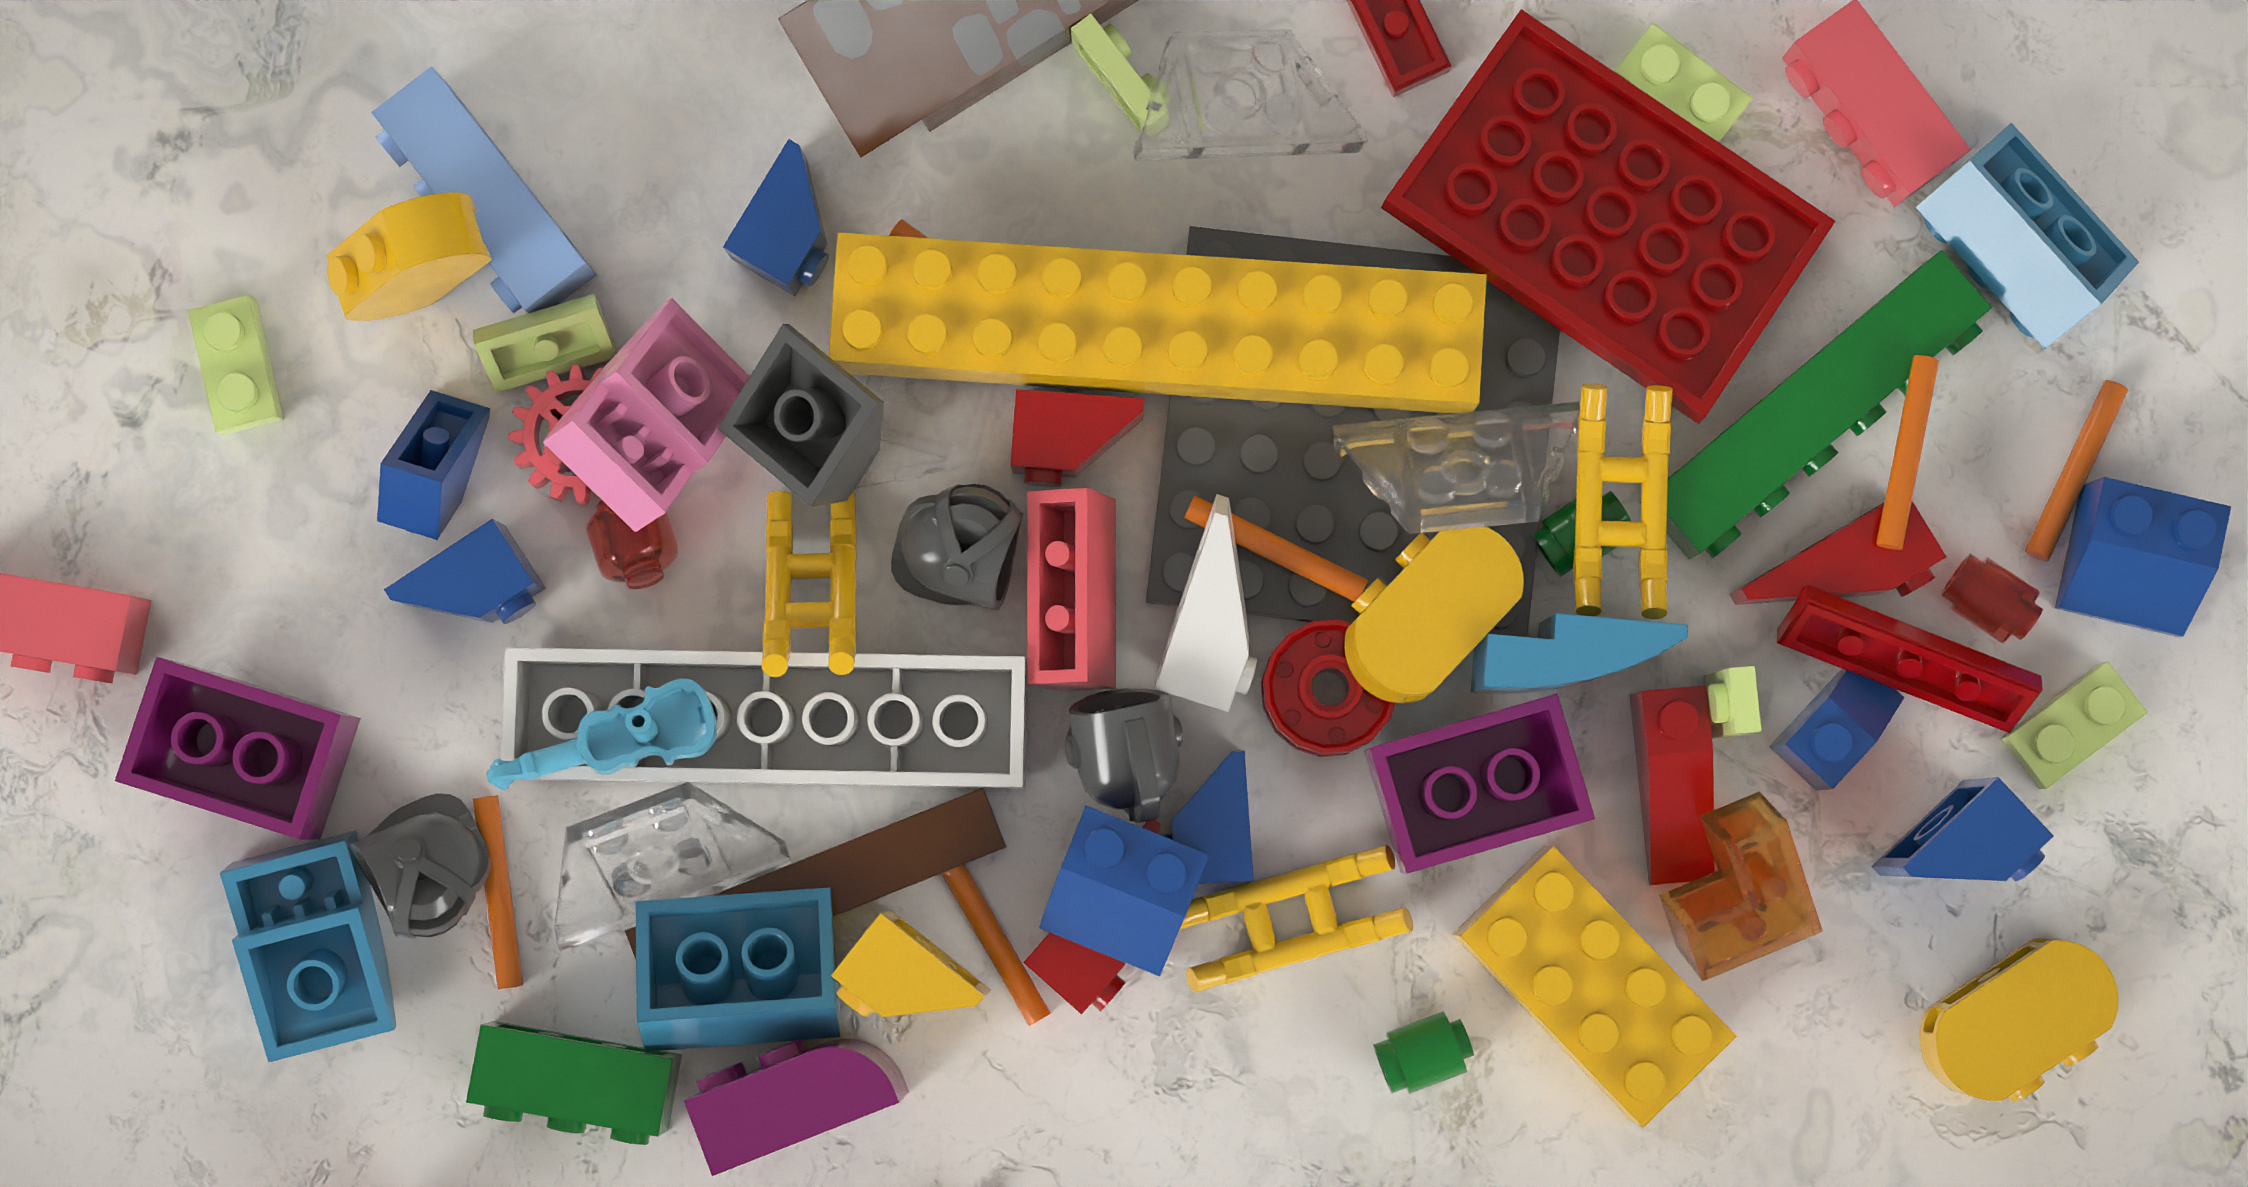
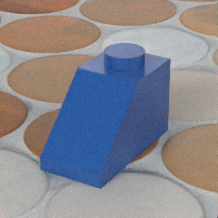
M788 139L723 245V248L732 260L796 297L803 284L811 287L817 281L826 266L829 254L823 251L828 243L807 159L800 145Z
M430 390L380 463L377 522L435 540L439 539L462 503L490 418V408Z
M491 519L386 587L384 591L390 600L404 605L491 623L500 619L503 624H508L536 606V602L532 597L546 589L506 525Z
M1841 669L1769 747L1816 791L1834 789L1878 741L1905 697L1896 689Z
M1232 751L1171 820L1172 834H1160L1209 854L1198 884L1254 880L1245 751Z

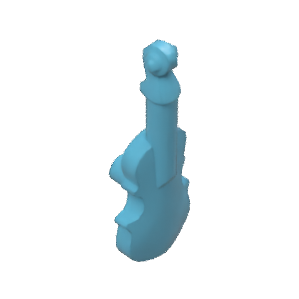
M679 678L659 688L648 686L645 689V699L638 706L625 709L620 705H614L608 711H593L586 714L580 721L577 739L537 751H530L512 761L494 760L490 765V769L486 772L488 782L500 790H506L514 780L537 779L541 776L585 763L598 774L610 775L626 766L631 768L637 766L638 761L647 756H661L667 765H672L677 759L701 756L711 749L717 736V721L714 709L703 688L691 679Z

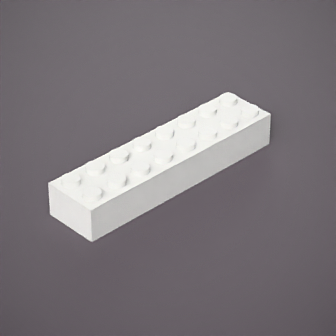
M505 647L501 760L512 761L524 753L577 739L580 721L586 714L593 711H608L614 705H620L625 709L633 708L644 701L646 687L659 688L679 678L691 679L703 688L711 701L717 721V736L710 750L701 756L677 759L672 765H667L663 757L652 755L639 760L637 766L633 768L626 766L610 775L598 774L585 763L544 775L537 779L520 780L1026 789L1028 692L1026 657L856 654L853 670L846 675H837L829 669V653L790 652L788 669L785 674L779 677H770L762 670L763 652Z

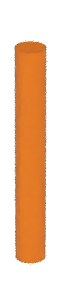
M1913 356L1876 542L1877 546L1894 550H1902L1939 365V360L1933 357Z
M2104 380L2027 544L2025 552L2039 560L2049 561L2126 397L2128 389L2125 386L2114 381Z
M1195 495L1184 518L1205 528L1213 503ZM1231 513L1236 544L1354 602L1362 594L1368 582L1367 579Z
M499 796L474 798L473 806L476 825L487 845L491 861L489 878L484 884L497 988L505 989L524 986Z
M964 864L941 873L1028 1026L1051 1014L966 865Z

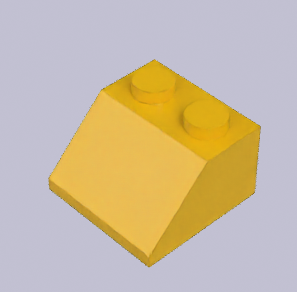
M892 910L881 912L831 975L842 984L836 992L837 996L866 1018L870 1013L873 1014L874 1012L878 1013L881 1017L975 1007L991 990Z

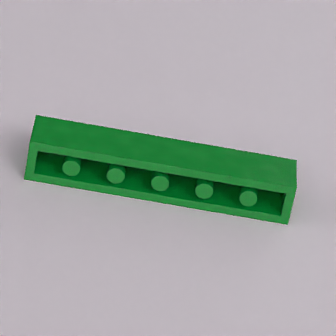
M1940 250L1668 477L1666 534L1688 559L1701 554L1704 550L1711 558L1717 556L1742 535L1735 524L1744 516L1754 510L1760 518L1763 517L1790 494L1783 484L1800 469L1810 477L1839 453L1831 443L1849 428L1856 436H1859L1887 412L1880 402L1898 388L1906 396L1913 356L1935 357L1945 347L1952 356L1983 332L1976 321L1992 309V307L1947 255Z

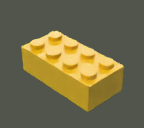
M1543 846L1452 934L1632 1122L1643 1128L1737 1037L1554 846Z

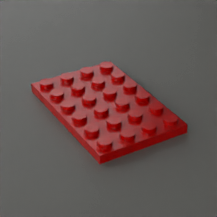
M1522 9L1485 58L1381 206V209L1475 273L1487 274L1486 280L1644 388L1647 389L1648 386L1652 385L1671 387L1673 389L1671 406L1697 424L1707 416L1836 222Z

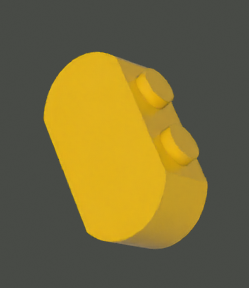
M449 192L417 197L391 205L380 210L326 255L328 261V281L333 292L339 297L345 318L352 321L378 320L427 307L437 302L489 263L491 256L487 245L483 242L475 217L476 208L473 198L465 193Z
M1474 523L1449 524L1444 526L1432 540L1428 539L1421 532L1395 559L1403 568L1400 574L1388 586L1377 578L1351 605L1360 615L1346 630L1345 656L1353 676L1369 693L1393 703H1413L1423 700L1447 678L1522 598L1524 578L1519 558L1506 539L1488 527Z
M2034 938L1927 1008L1920 1026V1048L1924 1061L1932 1074L1942 1084L1956 1092L1988 1101H2003L2009 1098L2011 1102H2016L2024 1099L2043 1086L2045 1081L2041 1076L2060 1062L2064 1066L2074 1065L2097 1050L2099 1046L2095 1039L2109 1031L2116 1019L2119 1003L2116 981L2107 964L2089 948L2071 941Z

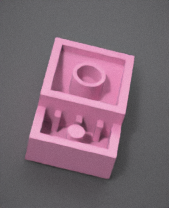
M671 298L646 321L601 370L558 421L543 443L633 531L637 532L666 513L691 475L709 463L727 437L717 428L750 376Z

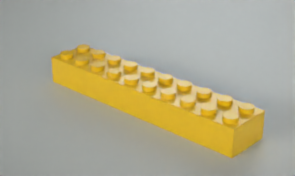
M838 232L828 356L849 374L1471 415L1478 406L1480 398L1487 274Z

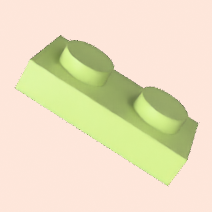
M1089 14L1071 28L1073 47L1143 138L1149 142L1167 128L1168 113L1164 107L1170 104L1166 93L1151 74L1146 73L1140 78L1126 59L1132 54L1128 44L1112 24L1109 23L1102 28L1093 15Z
M1655 23L1650 25L1615 70V73L1718 142H1720L1753 99Z
M596 294L473 330L474 345L495 393L546 379V372L551 370L560 375L570 372L572 365H579L583 368L610 360L617 354L614 339Z
M250 295L188 310L215 432L224 435L284 420L257 300Z
M2101 662L2000 739L2039 789H2047L2148 712L2110 662Z
M1755 666L1727 668L1704 675L1705 685L1707 686L1712 739L1762 732Z

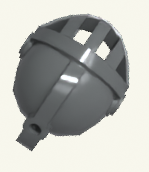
M958 484L941 491L937 495H928L916 499L908 506L899 524L891 559V572L895 581L905 591L938 603L949 605L977 604L999 610L1004 603L1008 591L1019 529L1024 513L1020 512L1012 500L1004 497L999 491L980 484Z
M1124 688L1099 692L1075 702L1068 709L1070 727L1065 740V753L1069 765L1078 770L1085 792L1098 804L1115 810H1124L1129 816V821L1141 823L1158 819L1160 815V800L1177 779L1179 766L1178 747L1183 742L1182 726L1179 719L1173 715L1170 695L1159 690ZM1116 706H1124V708L1117 709Z
M436 793L402 806L391 813L366 837L350 844L352 854L387 913L396 937L403 936L415 939L418 936L433 937L446 933L457 925L462 916L467 915L476 898L475 893L481 890L489 878L491 861L487 845L467 806L461 799L451 794Z

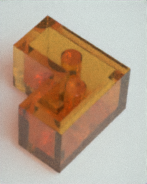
M1760 791L1700 816L1718 871L1660 894L1659 897L1677 949L1702 982L1823 932L1788 822Z

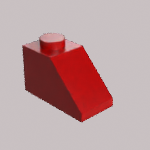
M1016 389L1010 462L1012 472L1024 474L1023 483L1027 485L1060 487L1062 477L1076 478L1143 421L1144 398Z

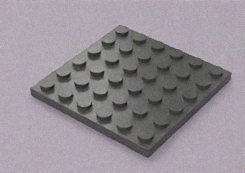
M1194 226L1189 228L1186 255L1477 274L1449 255ZM1486 280L1480 398L1478 406L1471 415L1170 395L1146 603L1179 606L1205 528L1185 519L1184 516L1195 495L1210 503H1214L1215 497L1218 494L1229 498L1231 513L1367 579L1368 582L1363 592L1377 578L1388 586L1400 574L1403 568L1395 559L1421 532L1428 539L1432 540L1444 526L1449 524L1474 523L1488 527L1506 539L1515 550L1522 566L1524 578L1522 598L1488 634L1527 637L1537 541L1532 535L1539 531L1560 330ZM1236 544L1247 615L1307 622L1339 619L1351 624L1359 617L1360 614L1351 606L1354 601Z

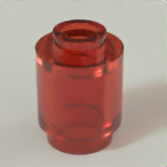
M1971 553L1961 562L1940 594L1953 603L1950 610L2002 644L2011 635L2022 640L2034 626L2043 611V608L2035 604L2040 593L2038 589L1989 557L1982 561Z

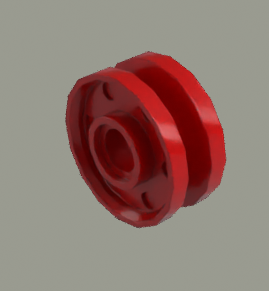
M1339 619L1312 621L1288 633L1268 659L1261 680L1262 708L1274 732L1295 750L1317 757L1347 755L1370 743L1391 719L1395 703L1382 700L1369 693L1357 682L1349 669L1345 656V635L1351 623ZM1324 672H1330L1339 676L1346 690L1343 702L1331 706L1320 703L1312 693L1311 684L1313 678Z

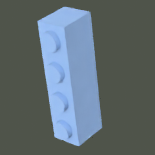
M432 66L371 112L384 128V131L376 136L382 147L399 167L409 160L423 178L414 185L421 197L439 193L458 192L468 194L473 198L476 208L475 217L483 242L487 245L491 256L489 265L499 276L490 285L513 313L522 307L525 311L531 313L558 305L597 275L452 88Z

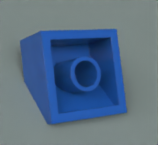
M2107 477L2084 484L2076 505L2055 609L2175 637H2183L2219 569L2231 506Z
M1999 777L1963 780L1871 867L1880 876L2007 881L2011 877L2016 882L2030 874L2044 860L2045 855L2040 849L2054 835Z
M1086 805L1060 868L1039 928L1160 976L1183 923L1209 854Z

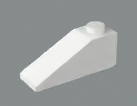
M1217 494L1157 667L1155 689L1229 712L1235 692L1247 694L1256 669L1257 658L1248 656L1250 633L1229 498Z

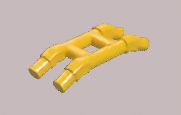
M1587 383L1581 386L1580 413L1577 426L1576 527L1573 563L1575 608L1578 615L1594 617L1602 612L1601 546L1640 548L1638 576L1641 594V615L1647 619H1660L1667 615L1666 531L1668 455L1670 454V417L1673 392L1671 387L1660 385L1647 387L1645 415L1642 425V457L1603 456L1605 452L1607 386L1597 383ZM1603 482L1642 483L1641 522L1602 520Z
M773 491L767 494L765 622L761 666L764 673L770 677L782 676L788 669L791 651V628L829 627V669L837 675H846L854 668L856 656L857 559L856 493L854 491L847 501L830 504L831 553L793 554L792 494L786 491ZM830 578V601L791 603L792 579Z
M1384 845L1192 899L1180 929L1242 912L1252 949L1189 967L1186 971V978L1190 989L1195 993L1267 971L1412 932L1413 921L1406 907L1338 924L1328 887L1394 870L1395 858L1390 846ZM1304 894L1314 932L1277 942L1267 904Z

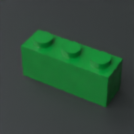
M492 1021L480 1025L466 1103L483 1105V1116L495 1120L521 1122L523 1113L548 1117L546 1127L553 1130L585 1133L586 1124L611 1128L610 1139L647 1145L650 1135L658 1137L669 1129L682 1054L667 1051L645 1052L644 1047Z

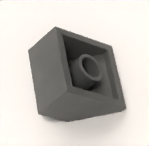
M782 324L717 429L810 507L844 502L848 500L880 451L884 401L790 324Z

